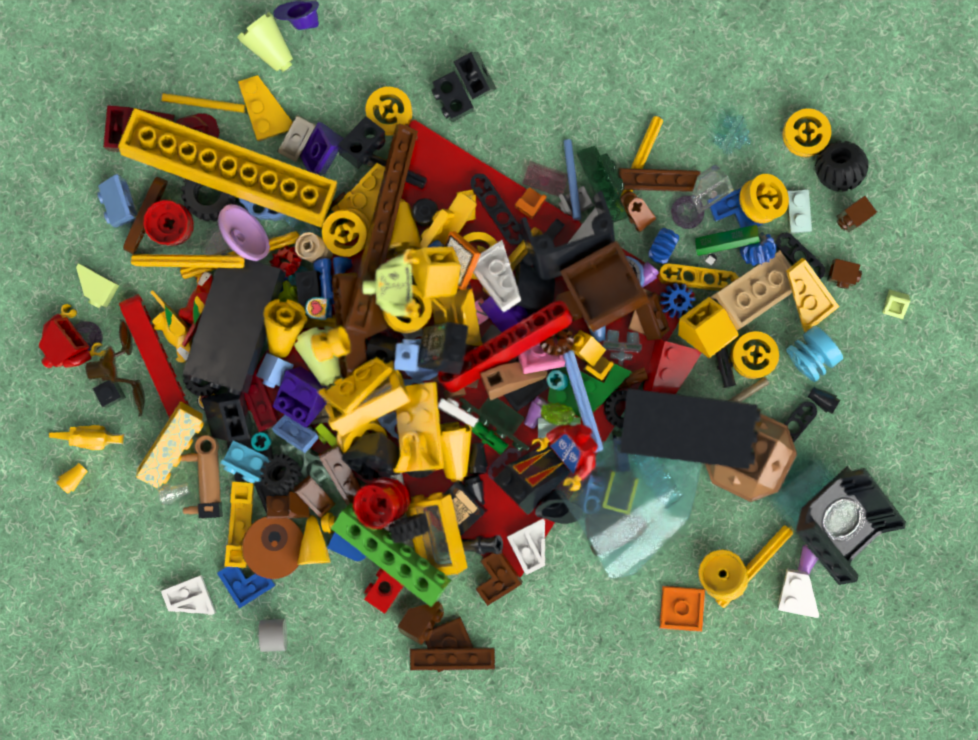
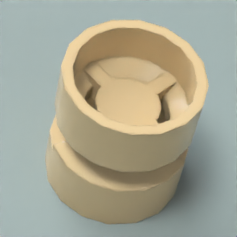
M303 233L296 241L295 250L297 255L311 263L319 259H331L333 253L326 247L323 238L314 233Z

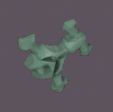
M309 425L308 428L316 433V430ZM289 442L285 445L280 444L281 453L288 455L290 451L296 448ZM311 447L306 453L296 448L297 455L304 459L300 471L302 477L298 478L300 483L309 475L321 488L323 487L321 484L322 480L328 478L332 481L318 454L312 453Z

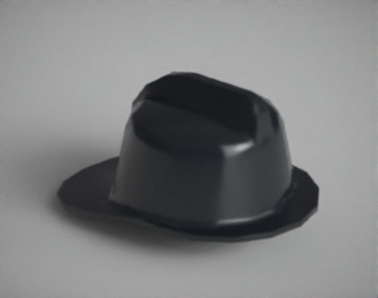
M554 490L539 504L535 514L537 517L556 523L569 524L579 520L583 510L577 504L569 502L563 492Z

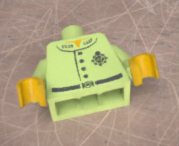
M409 249L405 254L395 257L380 266L379 270H376L375 281H363V294H376V304L393 316L409 314L413 317L419 316V313L413 312V309L420 307V305L412 302L411 264L408 265L409 262L414 264L419 262V259L411 258L413 253H417L416 250Z

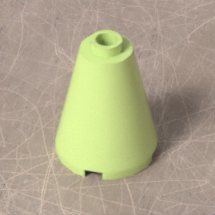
M270 12L247 27V31L244 34L240 33L237 38L241 43L275 71L281 70L284 72L292 66L290 62L293 59Z
M324 326L325 330H319L318 327H315L300 334L297 337L298 342H294V346L322 386L331 388L336 385L335 381L341 378L339 358L334 355L332 359L322 362L318 361L312 349L311 336L321 332L328 334V331L333 328Z

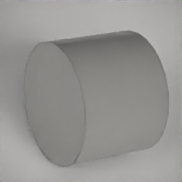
M286 619L260 620L259 646L261 652L287 650Z

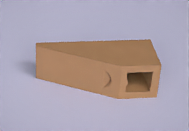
M520 362L500 365L481 373L482 383L490 400L548 377L546 370L524 374Z

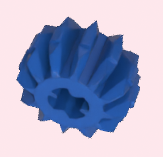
M660 229L648 252L649 258L653 259L656 263L666 264L679 241V235L670 229Z
M762 232L759 234V243L740 247L741 256L746 264L751 263L753 266L756 264L762 265V263H769L770 259L775 258L776 244L770 234L765 235Z
M674 283L673 289L670 286H666L667 293L662 292L660 294L661 297L665 298V300L659 301L660 305H666L662 311L665 313L670 310V318L676 314L677 319L682 317V313L685 315L689 312L688 309L695 307L693 304H690V301H695L696 298L689 297L693 290L689 289L685 292L686 284H682L679 288L678 283ZM681 298V303L674 304V299Z

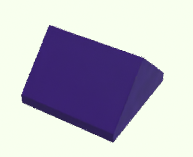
M319 121L304 146L300 157L307 171L322 176L327 172L338 154V144L344 138Z

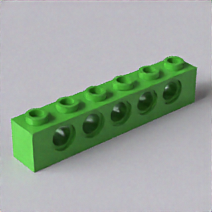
M350 503L341 511L331 527L334 532L430 607L441 597L452 581L443 572L432 566L428 560L414 552L410 546L405 545L403 542L394 543L390 532L384 527L381 529H371L363 525L355 515L353 503Z

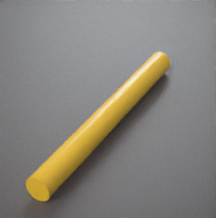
M162 94V102L245 113L246 105Z

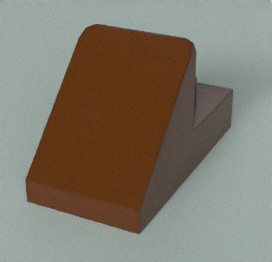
M289 492L288 496H266L267 519L310 517L309 506L297 493Z

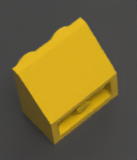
M421 247L411 257L412 259H419V262L415 264L409 262L408 265L411 264V272L422 298L455 296L457 294L461 264L454 248Z
M710 297L679 318L678 336L708 358L738 337V332L725 308Z

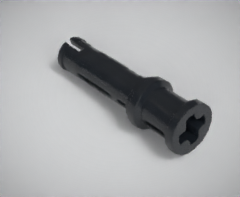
M480 535L475 539H461L464 552H476L479 555H483L485 552L501 554L503 550V540L500 535H495L494 537ZM441 539L439 547L444 548H440V551L442 553L449 552L447 540Z

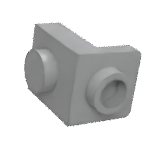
M584 186L580 187L578 195L582 213L593 207L594 204ZM563 193L559 194L561 199L559 206L563 213H568L573 217L570 194L566 196Z

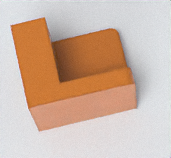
M528 188L522 198L515 204V208L530 219H533L547 196L544 194L540 195L532 188Z

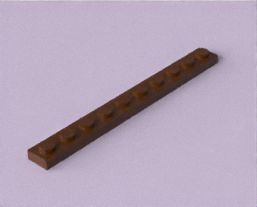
M397 124L395 127L345 324L346 328L361 333L368 332L376 300V294H363V281H375L376 270H379L380 266L385 264L418 133L417 130L402 124Z

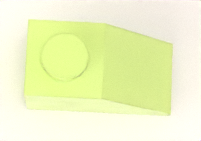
M78 264L76 267L84 296L90 299L88 303L97 308H100L101 305L107 307L119 285Z

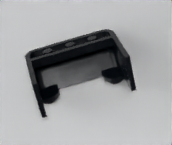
M602 191L597 192L592 198L598 215L592 220L594 234L555 248L549 236L538 235L533 237L526 217L520 220L518 226L535 273L541 280H551L562 276L560 271L615 242L613 220Z

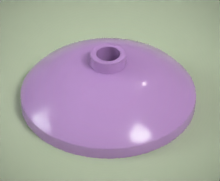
M238 205L225 206L219 213L218 223L220 232L228 246L238 255L249 260L259 261L265 258L269 253L270 245L268 236L260 222L249 211Z

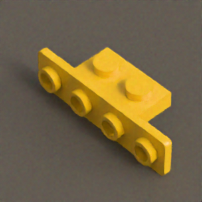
M459 193L449 209H442L436 212L432 219L433 224L421 235L422 241L420 245L422 247H429L435 240H439L445 245L450 231L460 232L477 206V203L465 194Z

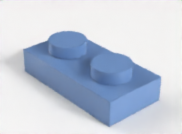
M286 415L272 428L275 434L304 453L319 438L317 433L308 427H303Z

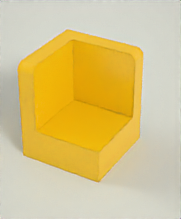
M601 356L594 366L587 364L583 370L597 380L602 381L614 363Z

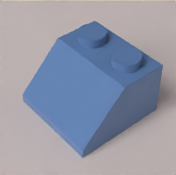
M117 174L98 185L100 192H97L100 203L104 204L106 212H104L106 222L115 228L134 222L137 212L127 181Z

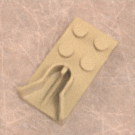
M780 250L775 253V258L770 259L769 263L764 262L762 265H757L710 298L718 301L725 308L736 330H739L792 293L786 270L791 265Z

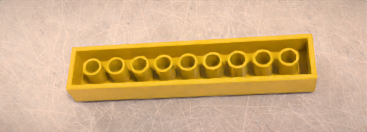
M134 109L119 143V150L122 156L321 228L336 192V181L138 109Z

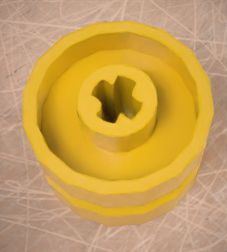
M722 549L713 551L704 557L699 567L698 574L701 584L707 593L716 600L725 602L735 600L747 588L749 579L747 569L740 557L731 551ZM725 573H727V575L724 578L720 577L721 574L724 575Z

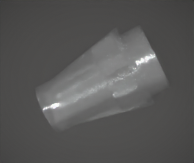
M187 482L162 485V488L157 489L162 505H170L190 494Z

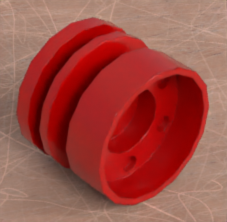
M162 200L156 202L147 209L144 215L143 225L145 232L151 240L158 244L170 246L183 244L194 231L192 213L185 206L173 201ZM169 219L175 221L173 224L174 228L167 227Z
M382 477L357 492L353 503L354 512L358 520L366 527L381 529L405 515L409 509L410 498L406 487L398 479Z

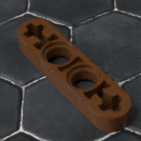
M158 176L153 180L125 240L123 250L131 254L137 252L145 234L143 225L144 215L151 205L161 200L168 184L167 180Z

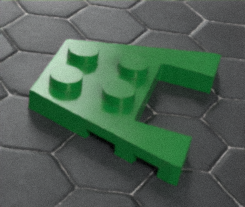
M614 363L605 383L580 371L592 412L594 413L632 374L631 371ZM566 365L553 368L552 371H561L567 375L568 385L561 391L549 388L548 402L581 418ZM561 378L554 379V383L561 382Z

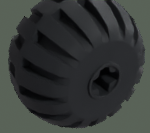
M836 141L834 144L832 142L817 157L815 164L816 175L820 182L828 189L837 192L839 190H842V192L848 191V189L852 190L859 186L867 175V156L855 143Z

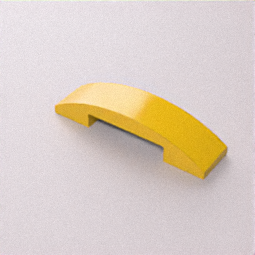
M232 482L229 536L224 566L242 568L247 566L242 556L241 545L245 532L252 525L253 483Z

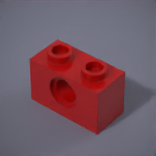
M380 568L376 573V576L379 578L375 584L370 582L364 591L367 595L364 600L385 614L404 585ZM381 582H388L391 585V590L387 593L382 592L379 587Z

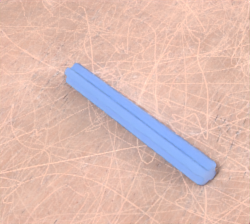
M569 350L563 354L566 369L583 424L591 428V437L598 445L596 452L603 450V445L574 351Z

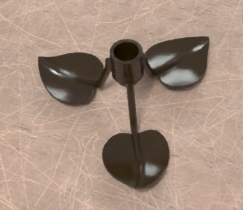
M120 319L119 337L122 344L121 351L115 353L112 346L108 347L100 361L86 363V374L89 380L102 378L103 381L110 380L112 383L117 381L131 384L134 400L139 410L138 417H141L145 406V393L140 380L134 381L117 378L116 357L124 353L129 356L133 350L130 330L124 320Z

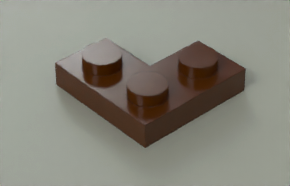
M491 552L481 559V563L489 572L491 578L478 585L476 590L487 606L522 585L523 581L502 552L501 554Z

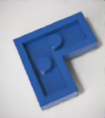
M741 188L707 202L715 222L734 214L740 228L762 225L749 219L743 212L739 199Z
M227 566L217 573L239 609L276 586L273 579L263 578L256 574L246 578L240 567Z

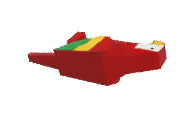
M207 272L195 276L197 287L190 295L187 306L181 308L178 316L183 321L192 325L182 343L184 347H186L197 331L214 277Z

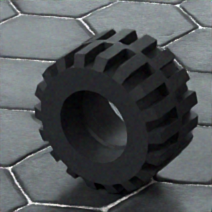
M188 179L183 181L185 186L181 187L183 192L181 198L184 201V206L200 220L203 219L207 222L210 220L218 221L219 213L225 206L236 205L237 203L235 201L237 197L221 192L217 202L208 206L202 205L198 200V193L203 185Z

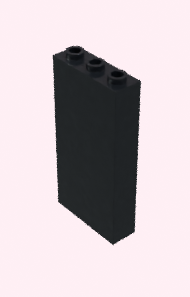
M245 259L244 267L216 269L183 374L189 376L190 381L201 384V381L204 380L209 382L208 386L216 389L224 386L228 388L227 392L240 395L241 392L248 394L267 335L264 321L265 307L268 303L278 300L286 275L283 270Z
M628 388L620 453L749 469L750 464L754 465L755 452H752V444L757 443L758 431L754 430L755 422L760 421L761 409H757V404Z

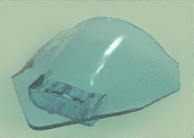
M622 436L602 442L603 450L595 453L596 466L584 480H580V488L578 490L569 491L573 486L572 482L570 485L564 486L565 479L575 477L571 472L554 490L584 531L608 577L612 579L631 576L689 519L702 463L620 453Z

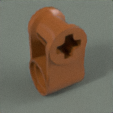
M625 192L620 197V206L628 216L630 223L636 225L635 229L638 232H641L656 220L655 215L648 208L644 200L637 197L633 192Z

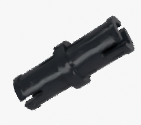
M726 345L715 353L718 363L716 367L720 371L723 388L736 385L732 370L733 362H730ZM722 357H724L725 366H726V369H727L728 376L726 375V372H725V368H724V364H723Z

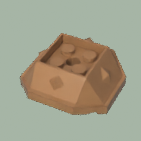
M760 414V421L755 422L754 430L758 431L757 443L752 444V449L755 452L754 465L750 464L749 469L705 464L712 484L749 502H754L779 492L797 456L788 426L763 414Z

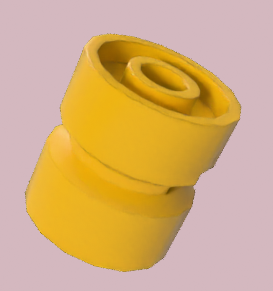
M341 326L329 330L328 334L321 332L311 336L314 355L320 362L332 359L334 355L339 357L350 353V341L345 329Z

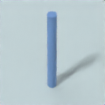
M567 139L563 143L573 220H580L582 218L572 140Z

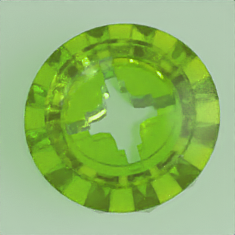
M550 402L548 405H543L541 417L554 425H566L574 421L575 412L572 411L571 407H566V404H559L558 402L553 404Z

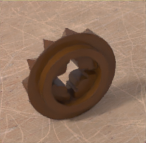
M564 328L540 342V346L545 353L552 356H560L572 348L574 338L572 331ZM556 335L559 336V340H558L557 346H555V343H554V340H553V339H555V336H556Z

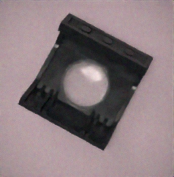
M846 466L801 508L795 532L836 583L843 585L858 581L859 575L850 565L852 560L878 535L905 529L906 521L866 468L851 471Z

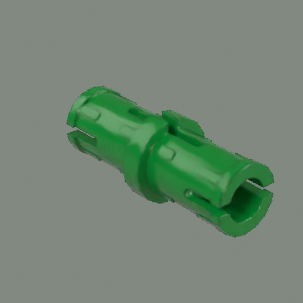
M477 421L475 426L472 427V432L482 440V443L484 445L488 444L499 455L509 446V444L494 434L495 431L493 429L489 430L481 422Z

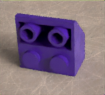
M491 296L480 305L501 332L506 331L535 313L516 304L503 312Z
M301 366L286 370L273 407L306 428L327 404L318 391L323 388L325 390L329 388L322 386L314 374Z

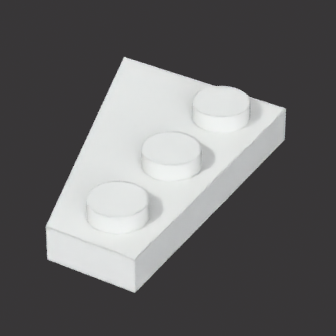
M501 240L481 253L473 274L504 312L521 301L503 241Z

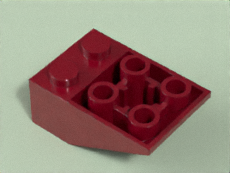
M107 105L103 145L105 149L110 152H120L119 143L134 109L137 108ZM138 109L171 122L175 120V115Z

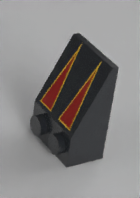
M539 446L508 464L493 479L527 515L571 472L549 446L545 450L536 451L541 448Z

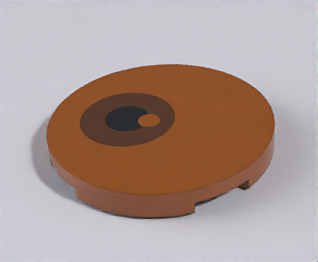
M267 516L261 517L248 528L243 536L241 545L243 559L247 566L258 576L268 579L286 577L299 566L297 563L303 533L297 524L288 518L267 519Z

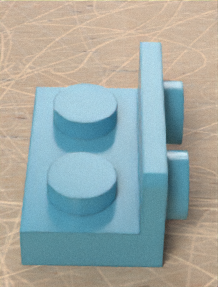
M233 441L225 458L220 463L224 465V470L235 474L237 471L243 474L242 479L254 484L255 481L261 482L260 475L264 474L261 472V468L265 469L264 462L269 463L270 461L268 460L269 457L237 441Z

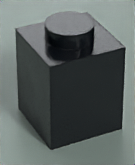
M107 380L92 388L102 407L108 408L126 398L117 381L112 383L110 380Z

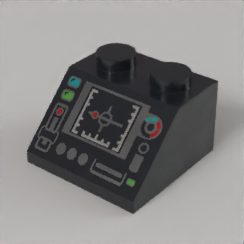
M444 322L424 327L417 367L460 375L464 362L469 326Z

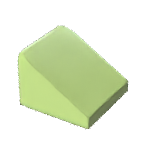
M889 289L883 313L903 319L910 303V296Z

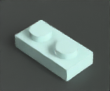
M809 190L787 191L789 196L788 215L790 233L811 232Z

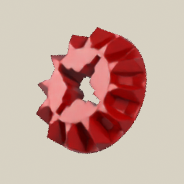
M285 246L283 249L278 248V253L272 254L273 259L269 261L271 267L283 270L286 273L285 277L294 274L300 267L301 257L297 255L294 246ZM281 259H288L290 263H282Z

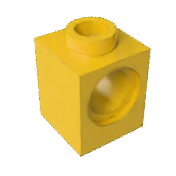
M581 330L573 337L574 344L570 349L582 361L591 366H594L606 351L592 336Z

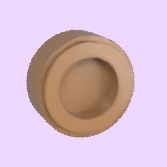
M464 388L455 393H450L447 390L444 391L445 400L448 398L452 400L466 395Z

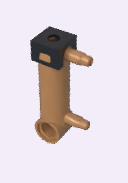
M205 435L198 438L195 443L197 453L181 455V461H198L200 503L198 506L184 507L183 513L190 515L198 514L199 519L223 517L220 498L219 442L216 438ZM206 440L212 443V449L209 452L203 449V443Z

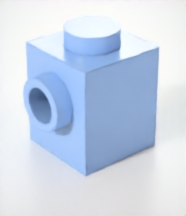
M403 339V343H397L395 369L406 371L419 370L417 365L421 345H417L416 340Z
M266 353L256 376L264 379L263 384L274 388L275 385L281 386L286 370L292 369L294 365Z

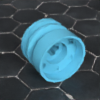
M813 326L803 334L806 344L796 340L794 342L795 347L790 345L786 348V351L795 367L811 381L816 382L820 379L819 374H826L823 363L833 368L843 359V355L823 330Z

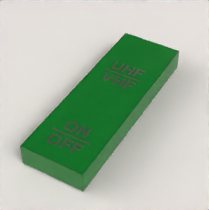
M757 225L695 238L696 252L699 256L760 242Z

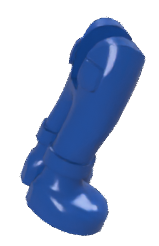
M344 257L333 258L335 274L345 273L346 270L351 269L353 266L352 260ZM324 258L316 260L313 263V269L321 274L319 276L320 298L328 299L326 318H332V305L334 304L331 260Z

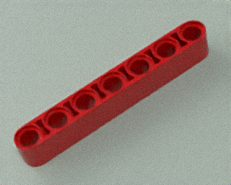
M137 294L120 302L119 306L170 418L180 401L188 406L190 405L188 400L185 401L184 399L185 394L180 382H177L175 379L177 376L171 362L168 363L167 353L162 343L160 344L158 341L160 338L154 329V324L151 325L150 323L151 318L145 305L143 306L141 303L143 301L141 296Z
M563 301L551 303L465 354L460 375L439 371L438 380L450 393L461 390L481 378V373L505 364L569 326L573 319L571 312Z

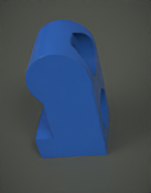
M334 532L328 549L354 561L365 559L366 556Z

